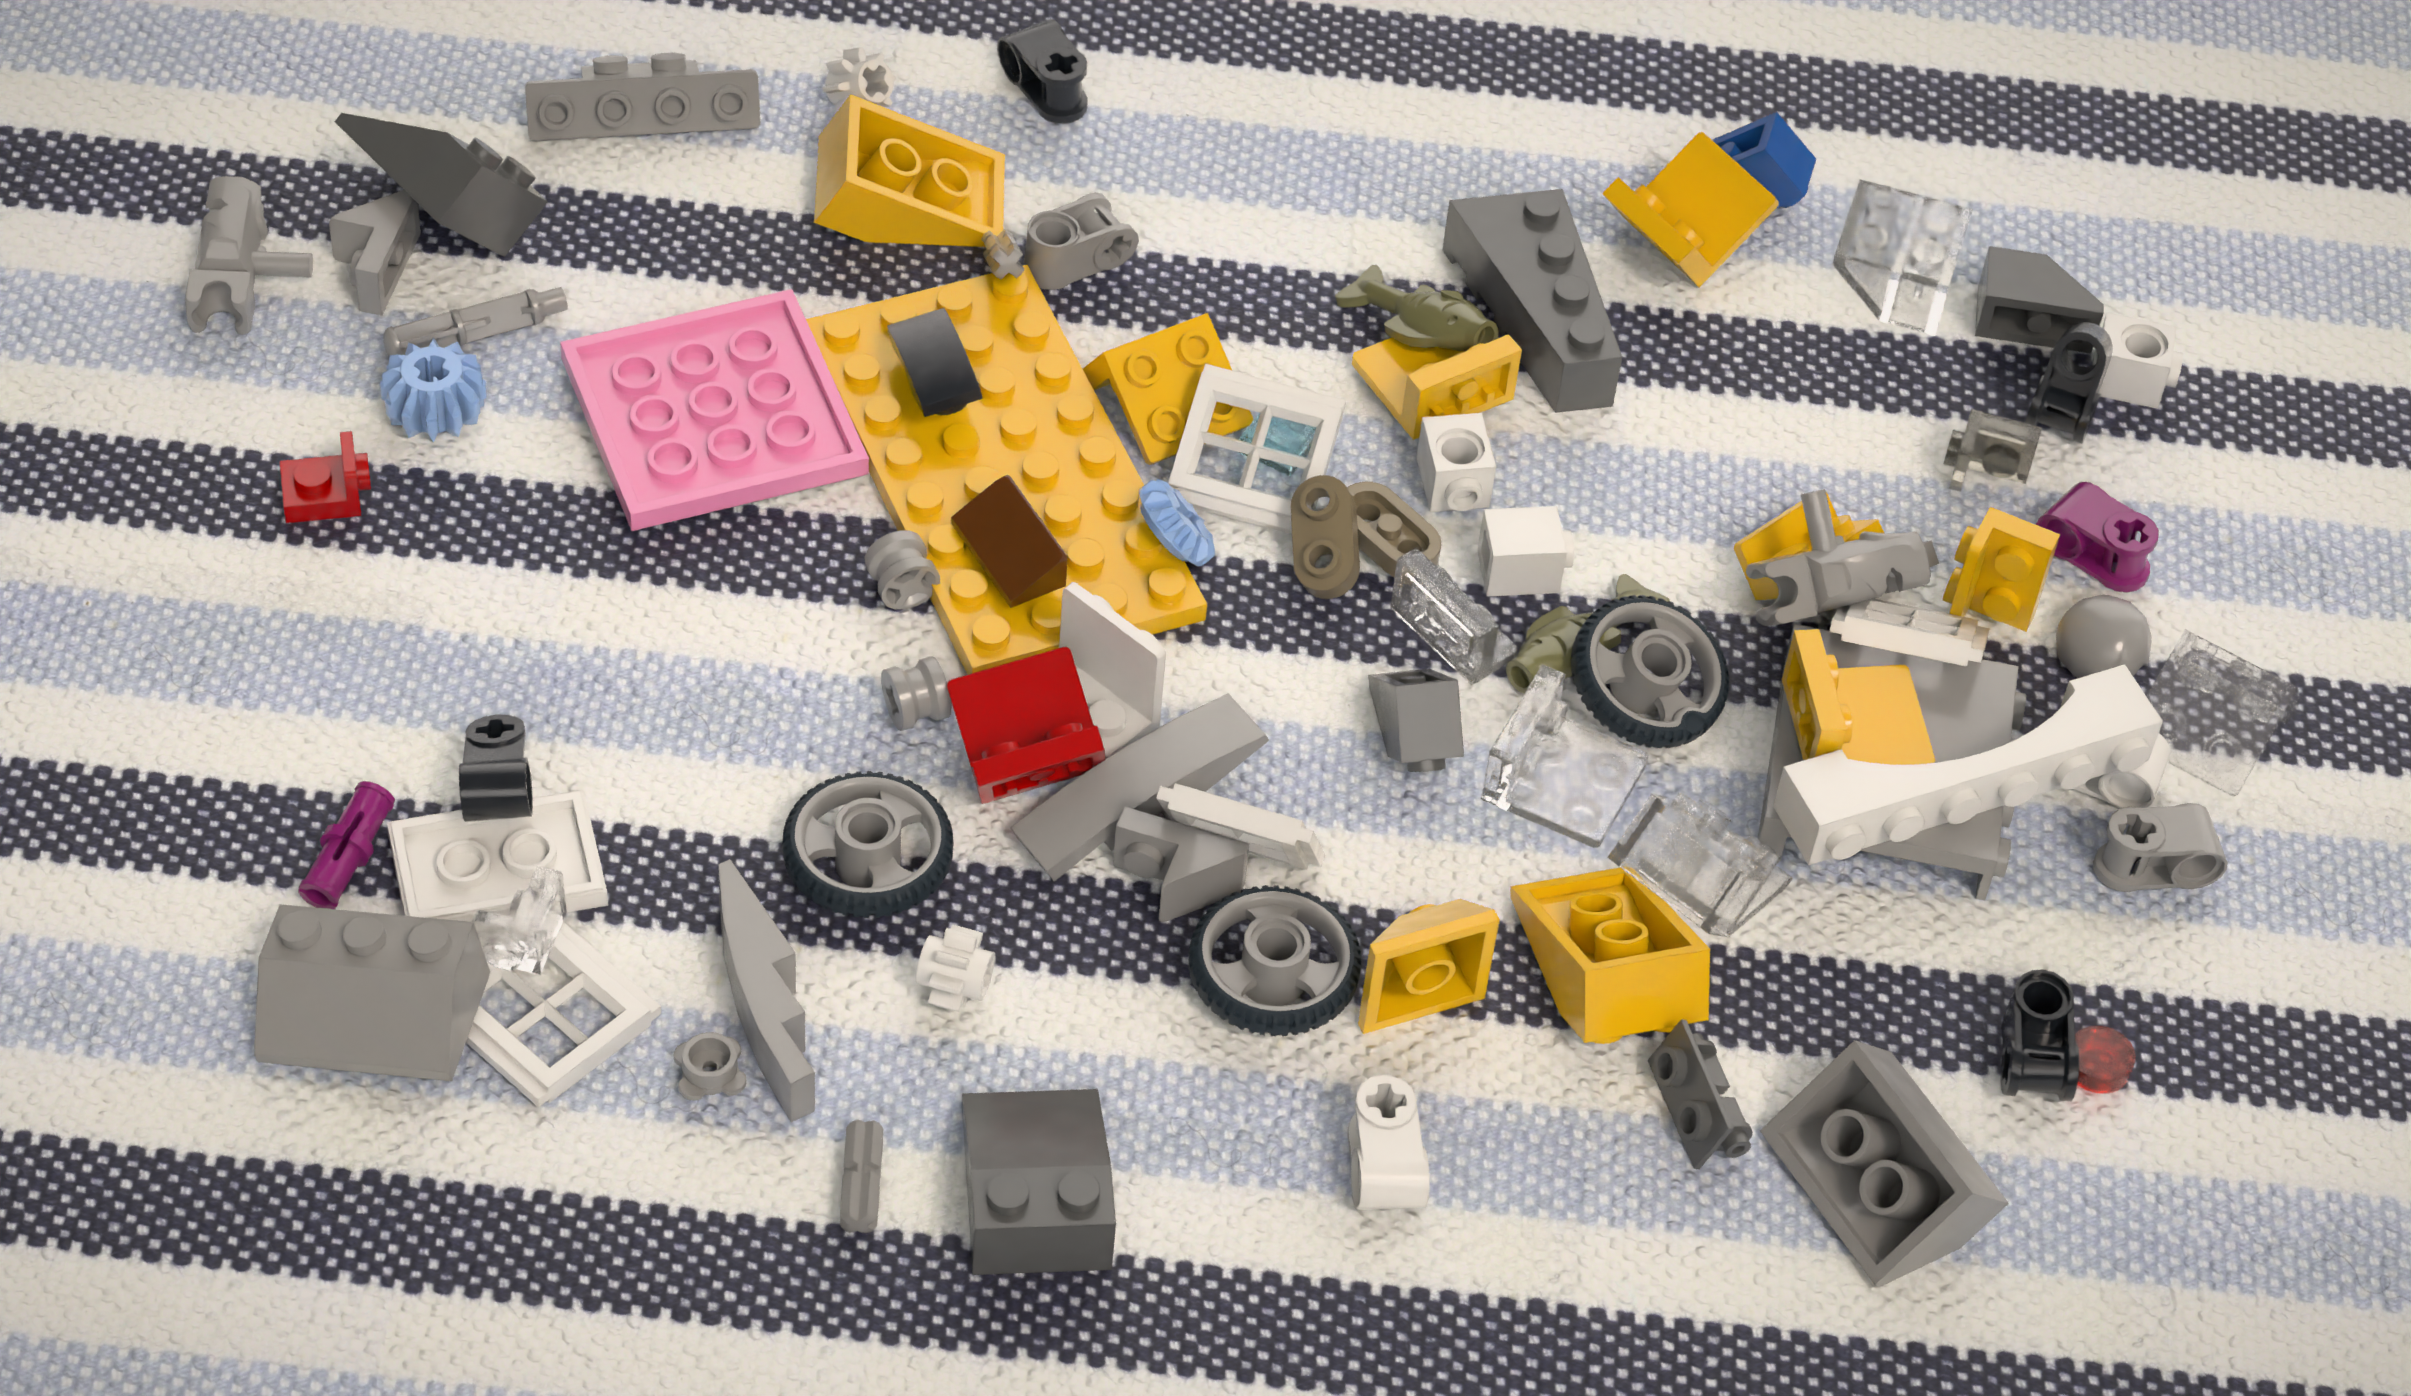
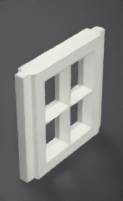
M1205 364L1168 483L1173 489L1179 490L1183 498L1192 504L1194 509L1292 534V499L1251 488L1259 458L1304 469L1299 486L1311 477L1326 475L1343 418L1346 400ZM1216 402L1260 413L1252 443L1207 432ZM1272 416L1316 427L1307 458L1263 446ZM1204 443L1248 454L1239 485L1195 474ZM1318 499L1312 505L1313 511L1316 509Z
M1871 599L1839 607L1832 618L1829 632L1842 634L1841 641L1967 666L1968 661L1981 663L1990 628L1978 626L1979 620Z
M1177 783L1174 784L1173 789L1163 786L1159 788L1156 799L1172 821L1249 843V853L1306 870L1309 864L1322 867L1325 853L1314 831L1307 829L1303 820Z
M551 912L545 918L540 916L486 956L491 973L484 993L503 979L535 1008L509 1028H505L479 1005L466 1043L537 1107H540L546 1101L551 1103L649 1028L651 1021L661 1015V1006ZM540 951L573 978V980L546 1000L513 972ZM583 988L616 1016L615 1019L589 1038L556 1010V1008ZM544 1017L548 1018L578 1045V1047L551 1067L518 1039L520 1035Z

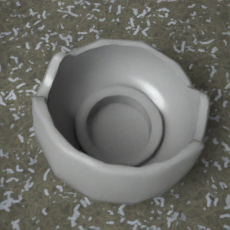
M2103 594L2082 599L2064 614L2056 630L2058 658L2073 676L2078 678L2124 664L2132 676H2134L2143 665L2148 666L2152 636L2146 617L2130 601Z

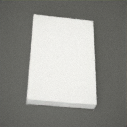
M584 790L533 798L532 817L464 822L462 810L387 822L388 836L404 916L474 922L475 928L539 918L540 916L545 917L551 912L557 915L608 906L607 889Z

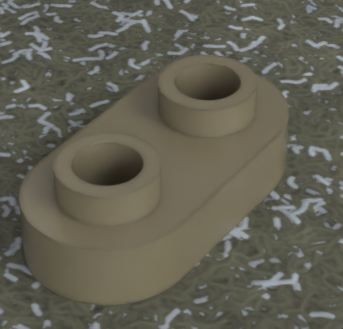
M1328 475L1314 476L1304 481L1296 489L1291 500L1294 571L1303 587L1311 595L1321 599H1333L1347 593L1354 586L1359 576L1360 559L1357 509L1353 496L1342 481ZM1318 498H1330L1328 505L1320 511L1312 510V505ZM1325 554L1333 555V559L1327 567L1315 568V563L1320 556Z
M1366 481L1347 487L1356 503L1359 548L1385 572L1395 578L1415 581L1430 576L1439 564L1442 543L1438 531L1397 494L1382 484Z

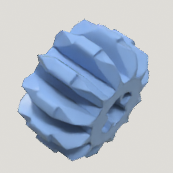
M434 337L428 347L419 348L408 342L405 355H390L387 371L382 373L383 380L380 382L381 399L385 401L386 414L390 418L391 425H403L409 438L421 432H427L433 443L438 433L447 431L459 437L463 427L462 424H477L480 408L484 406V399L487 397L486 381L482 378L481 366L477 362L476 355L464 354L458 342L445 348L439 347Z

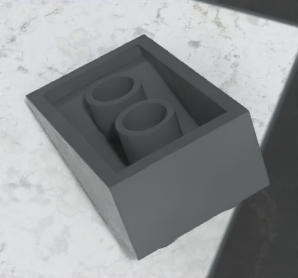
M341 113L335 120V123L438 223L503 257L508 254L548 203L531 186L536 179L531 171L510 156H507L503 161V158L496 151L478 138L474 137L470 144L448 132Z
M1098 1089L962 1093L972 1275L1112 1270L1116 1217L1111 1162Z

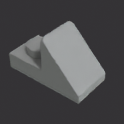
M405 190L336 214L329 221L333 257L339 262L351 264L349 280L352 285H357L359 311L383 315L420 237L418 203Z
M1124 807L1116 825L1113 866L1129 870L1139 877L1156 878L1163 881L1159 921L1166 922L1214 904L1217 901H1222V898L1236 891L1241 893L1246 878L1249 843Z

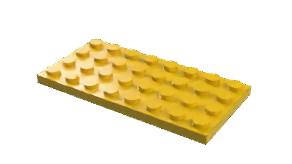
M1023 265L1024 271L1017 279L1012 274L1007 273L1001 280L993 273L806 319L869 457V473L897 531L910 530L917 533L927 548L926 559L931 560L940 575V584H932L933 589L930 599L967 675L1059 648L1062 594L1065 587L1010 608L951 524V517L993 482L1005 475H1009L1066 553L1068 560L1066 587L1072 582H1076L1092 595L1104 598L1116 613L1139 630H1146L1152 635L1206 620L1207 602L1185 561L1179 560L1170 553L1146 523L1141 513L1140 504L1142 502L1139 496V489L1144 484L1028 265ZM945 308L968 356L983 399L968 403L964 409L954 414H933L924 417L911 393L906 371L892 347L887 325Z

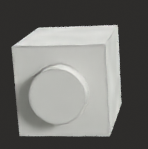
M1557 506L1484 509L1477 551L1486 596L1560 593L1564 568H1571L1574 563V541L1571 531H1562Z

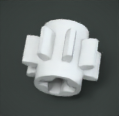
M858 47L844 50L843 59L827 62L826 66L829 73L826 77L825 86L822 89L827 94L829 100L835 105V114L850 94L882 107L892 105L889 96L892 93L896 77L892 75L889 67L883 62L884 55L882 53L866 56L864 48Z
M952 924L951 929L946 928L944 939L932 935L927 937L917 966L916 984L932 988L928 1004L959 1012L960 1008H965L967 998L978 1001L984 999L993 974L995 953L979 948L983 937L982 932Z

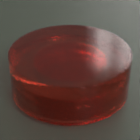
M2089 1026L2079 1030L2075 1034V1042L2079 1047V1077L2077 1085L2087 1091L2099 1094L2112 1093L2124 1087L2130 1078L2136 1060L2135 1050L2131 1042L2117 1030L2105 1026Z

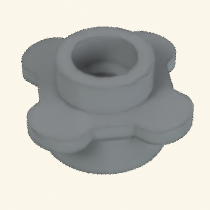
M707 1032L698 1034L689 1041L678 1045L674 1051V1062L682 1069L683 1078L679 1081L680 1094L688 1100L696 1101L700 1100L704 1095H715L723 1092L726 1095L734 1096L742 1092L746 1086V1075L738 1068L737 1059L741 1055L739 1042L719 1033ZM715 1067L716 1070L712 1072H707L704 1070V1068Z

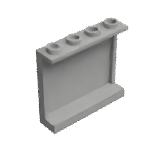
M1794 624V625H1793V629H1792V633H1791V637H1790V641H1789V645H1788V649H1787V653H1786V657H1785V661H1784L1783 673H1784V669H1785V665H1786V661H1787V657H1788V653H1789V649H1790V645H1791V641H1792V637H1793L1794 630H1811V629H1819V628H1813V627H1808V626H1803V625H1797V624ZM1819 629L1826 655L1833 654L1835 656L1838 668L1906 665L1909 668L1935 756V763L1961 759L2001 747L2014 741L2011 740L2012 730H2020L2025 711L2026 694L2016 692L2019 666L1983 659L1981 663L1968 661L1967 666L1841 641L1842 634ZM1782 679L1755 853L1756 857L1781 861L1786 839L1791 837L1773 807L1784 766L1803 761ZM2000 806L1978 813L1960 824H1950L1948 822L1919 831L1913 837L1901 842L1890 840L1861 849L1860 851L1978 873L1975 899L1985 901L1993 876L2004 877L2007 870L2011 839L2000 837L2001 826L2010 827L2014 807Z

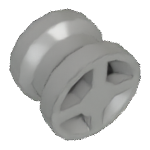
M899 530L884 535L868 548L865 555V566L874 580L879 581L878 593L887 607L895 610L909 609L922 604L932 596V584H940V575L936 566L931 560L926 559L927 548L923 540L917 533L910 530Z
M930 656L919 659L914 668L907 670L897 666L883 669L881 673L883 695L889 715L898 730L903 731L913 728L918 719L930 717L933 720L939 721L950 717L952 705L947 689V681L935 657Z

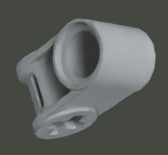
M1090 193L1079 198L1077 201L1053 210L1040 212L1031 218L1027 229L1024 265H1028L1039 288L1047 290L1064 288L1072 282L1103 270L1115 269L1124 264L1133 255L1139 242L1138 233L1129 224L1120 223L1111 213V203L1103 194Z
M2194 803L2149 808L2129 806L2118 809L2111 815L2106 827L2109 840L2098 849L2093 860V871L2097 878L2107 887L2122 892L2162 888H2203L2221 878L2226 872L2228 865L2206 807ZM2129 824L2126 834L2123 835L2126 825ZM2133 864H2135L2132 874L2130 875L2129 873L2131 871V868Z

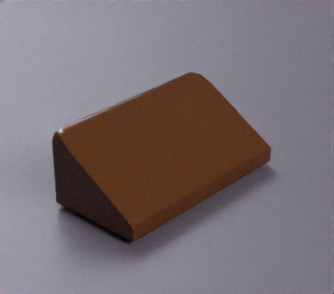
M1005 475L993 482L951 517L952 526L1010 608L1066 587L1068 561L1066 553L1009 475Z

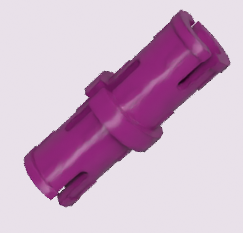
M370 781L359 782L337 824L328 825L320 838L322 850L298 889L302 899L316 908L336 909L339 904L338 901L357 867L366 866L372 856L374 848L371 842L395 803L393 795L379 784Z

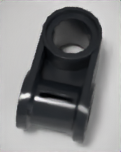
M1047 19L998 39V57L1004 73L1010 82L1019 87L1038 110L1040 116L1047 121L1060 124L1075 122L1084 116L1087 112L1088 98L1082 89V80L1087 75V60L1067 38L1058 22L1054 19Z
M2082 322L2074 324L2065 331L2053 349L2046 372L2041 377L2031 402L2025 424L2033 427L2038 423L2073 434V441L2083 444L2093 420L2101 395L2099 391L2112 358L2113 344L2111 337L2104 328L2095 323ZM2075 340H2085L2091 343L2098 355L2097 363L2089 367L2073 363L2067 351L2068 344Z
M501 714L485 716L475 720L468 725L465 731L463 763L459 765V792L464 822L532 817V777L528 758H524L526 733L523 721L515 716Z
M2044 969L2031 970L2023 974L2016 982L2002 1021L2001 1091L2003 1095L2015 1096L2018 1090L2056 1093L2060 1101L2072 1102L2077 1090L2079 1077V1047L2075 1042L2073 991L2068 982L2055 972Z

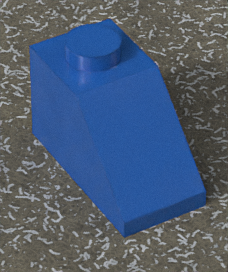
M1778 112L1712 139L1775 196L1779 202L1777 208L1791 207L1805 197L1816 158Z

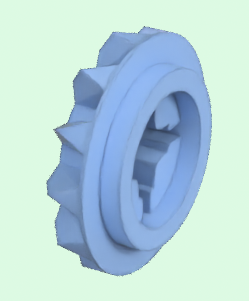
M1160 479L1156 481L1150 480L1139 489V496L1142 502L1140 504L1141 513L1151 531L1170 553L1179 560L1189 561L1196 566H1203L1215 556L1213 535L1205 527V520L1196 513L1193 505L1183 498L1179 490L1173 489L1168 482Z

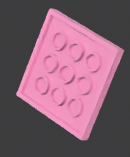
M792 289L560 342L561 359L631 531L869 474V457Z

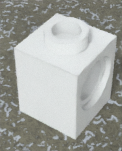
M2107 312L2102 328L2111 337L2113 352L2099 391L2100 397L2158 409L2165 386L2176 387L2182 367L2183 353L2174 351L2177 327ZM2096 349L2094 352L2092 366L2097 363L2098 355Z
M1482 413L1422 417L1416 459L1430 512L1490 508L1496 463Z

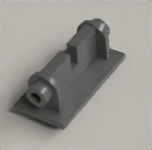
M1681 1019L1647 1061L1693 1168L1700 1169L1715 1151H1724L1729 1158H1736L1746 1154L1751 1148L1749 1140L1753 1135V1131L1749 1123L1745 1121L1736 1098L1720 1097L1719 1095H1723L1730 1085L1717 1058V1050L1714 1043L1705 1040L1702 1034H1692L1687 1020Z

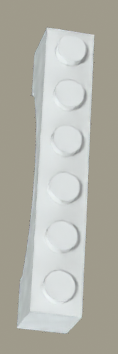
M2124 664L2069 681L2061 707L2052 717L2024 736L1981 754L1938 763L1890 765L1847 759L1841 749L1784 766L1773 807L1808 865L1831 858L1842 860L1855 855L1861 849L1890 840L1901 842L1913 837L1919 831L1948 822L1950 824H1960L1978 813L2004 805L2008 807L2018 806L2027 802L2033 796L2059 788L2074 789L2083 785L2089 779L2114 771H2132L2149 761L2163 720Z

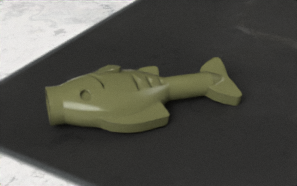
M1371 265L1355 282L1335 294L1338 307H1359L1372 304L1397 314L1384 323L1386 334L1409 346L1421 348L1439 347L1455 351H1467L1474 345L1486 344L1498 338L1497 324L1486 319L1475 305L1463 299L1459 291L1441 290L1436 292L1427 285H1420L1413 293H1406L1386 285L1378 265Z
M1622 574L1618 578L1616 598L1614 599L1619 600L1625 596L1635 595L1638 597L1639 595H1645L1647 597L1653 596L1656 600L1662 598L1667 602L1670 601L1668 597L1645 588L1627 574ZM1559 606L1534 621L1527 631L1526 641L1520 647L1517 656L1506 665V674L1512 686L1523 694H1530L1539 687L1551 685L1572 677L1571 652L1573 643L1580 628L1592 613L1575 615L1567 607ZM1620 624L1608 629L1599 640L1608 650L1621 643V630L1616 628Z

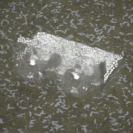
M1417 548L1397 559L1390 608L1470 685H1474L1516 657L1517 646L1499 630V625L1495 622L1491 613L1481 604H1476L1454 584L1451 576L1444 568L1434 565Z

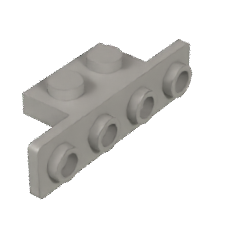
M659 53L651 56L650 63L628 64V58L624 56H602L593 59V66H581L582 78L529 81L525 84L528 136L533 141L758 128L761 123L758 75L755 70L699 72L696 60L686 61L685 54Z

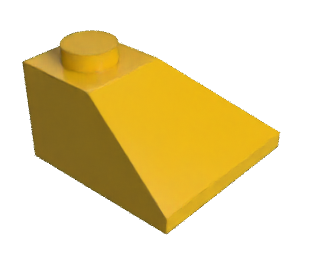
M1457 899L1439 905L1426 904L1419 906L1408 914L1399 916L1370 944L1358 1019V1025L1362 1033H1369L1485 999L1500 921L1495 910L1463 899Z

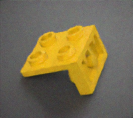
M1703 132L1697 133L1646 187L1641 184L1633 191L1624 181L1617 177L1602 193L1628 223L1699 288L1779 205L1774 195Z
M1206 313L1105 351L1085 366L1083 371L1094 390L1111 385L1113 392L1117 395L1144 461L1148 465H1152L1177 455L1205 364L1232 370L1209 314ZM1216 402L1207 432L1222 436L1235 433L1249 427L1253 423L1252 414L1248 409Z
M1509 334L1486 344L1474 345L1467 351H1455L1439 347H1413L1403 344L1394 338H1389L1354 352L1352 366L1412 440L1420 437L1422 417L1481 413L1513 400L1522 349Z
M1819 629L1794 630L1782 683L1803 761L1842 749L1847 759L1890 765L1935 763V756L1910 670L1906 665L1838 668L1835 656L1833 654L1826 655Z

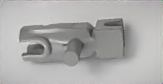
M216 177L209 184L205 208L210 209V211L202 220L195 269H190L185 294L187 321L193 332L200 333L205 330L207 321L212 314L228 312L236 318V332L245 335L250 332L255 308L253 291L255 275L311 278L313 273V255L311 253L267 252L266 247L260 246V241L266 239L268 235L264 218V205L261 201V186L244 177Z
M1825 489L1801 494L1812 550L1751 563L1746 569V574L1749 578L1759 579L1768 577L1777 584L1779 589L1777 601L1756 613L1757 622L1763 626L1785 624L1817 616V613L1882 597L1885 591L1893 592L1899 590L1900 592L1925 586L1930 582L1931 578L1927 551L1917 532L1885 534L1864 531L1859 535L1858 540L1844 542L1842 536H1835Z

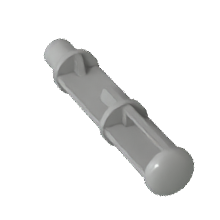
M561 287L540 293L534 289H528L521 293L458 310L454 309L447 313L403 325L388 327L383 336L384 347L389 357L390 355L397 354L405 355L408 342L423 348L428 347L434 337L439 347L445 348L456 342L461 346L475 340L530 325L541 324L545 316L568 310L566 296Z

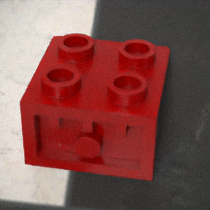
M1068 647L1057 648L948 681L947 689L982 804L1083 775L1102 761H1105V749L1097 725H1093L1074 659Z

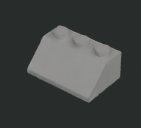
M280 904L258 958L254 1055L257 1062L452 1081L491 973L474 922Z
M1856 1040L1760 1130L1872 1282L1877 1286H1883L1961 1249L2009 1204L1893 1053Z

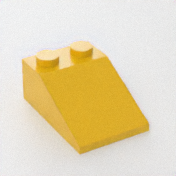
M850 94L818 138L814 223L870 243L986 247L982 237L987 231L990 230L996 236L1003 231L1005 154Z
M1632 865L1510 886V898L1559 1014L1584 1043L1608 1044L1620 1040L1622 1036L1647 1031L1671 1032L1681 1019L1687 1020L1688 1024L1709 1020L1710 948Z

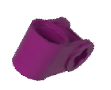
M2090 482L2075 484L2038 519L2036 525L2060 534L2054 556L2070 562L2096 578L2105 587L2127 593L2137 591L2148 581L2150 563L2147 557L2154 550L2159 539V530L2155 522L2148 516L2132 510L2109 496L2099 486ZM2138 531L2141 533L2140 542L2136 540ZM2113 561L2117 563L2115 572L2112 571Z

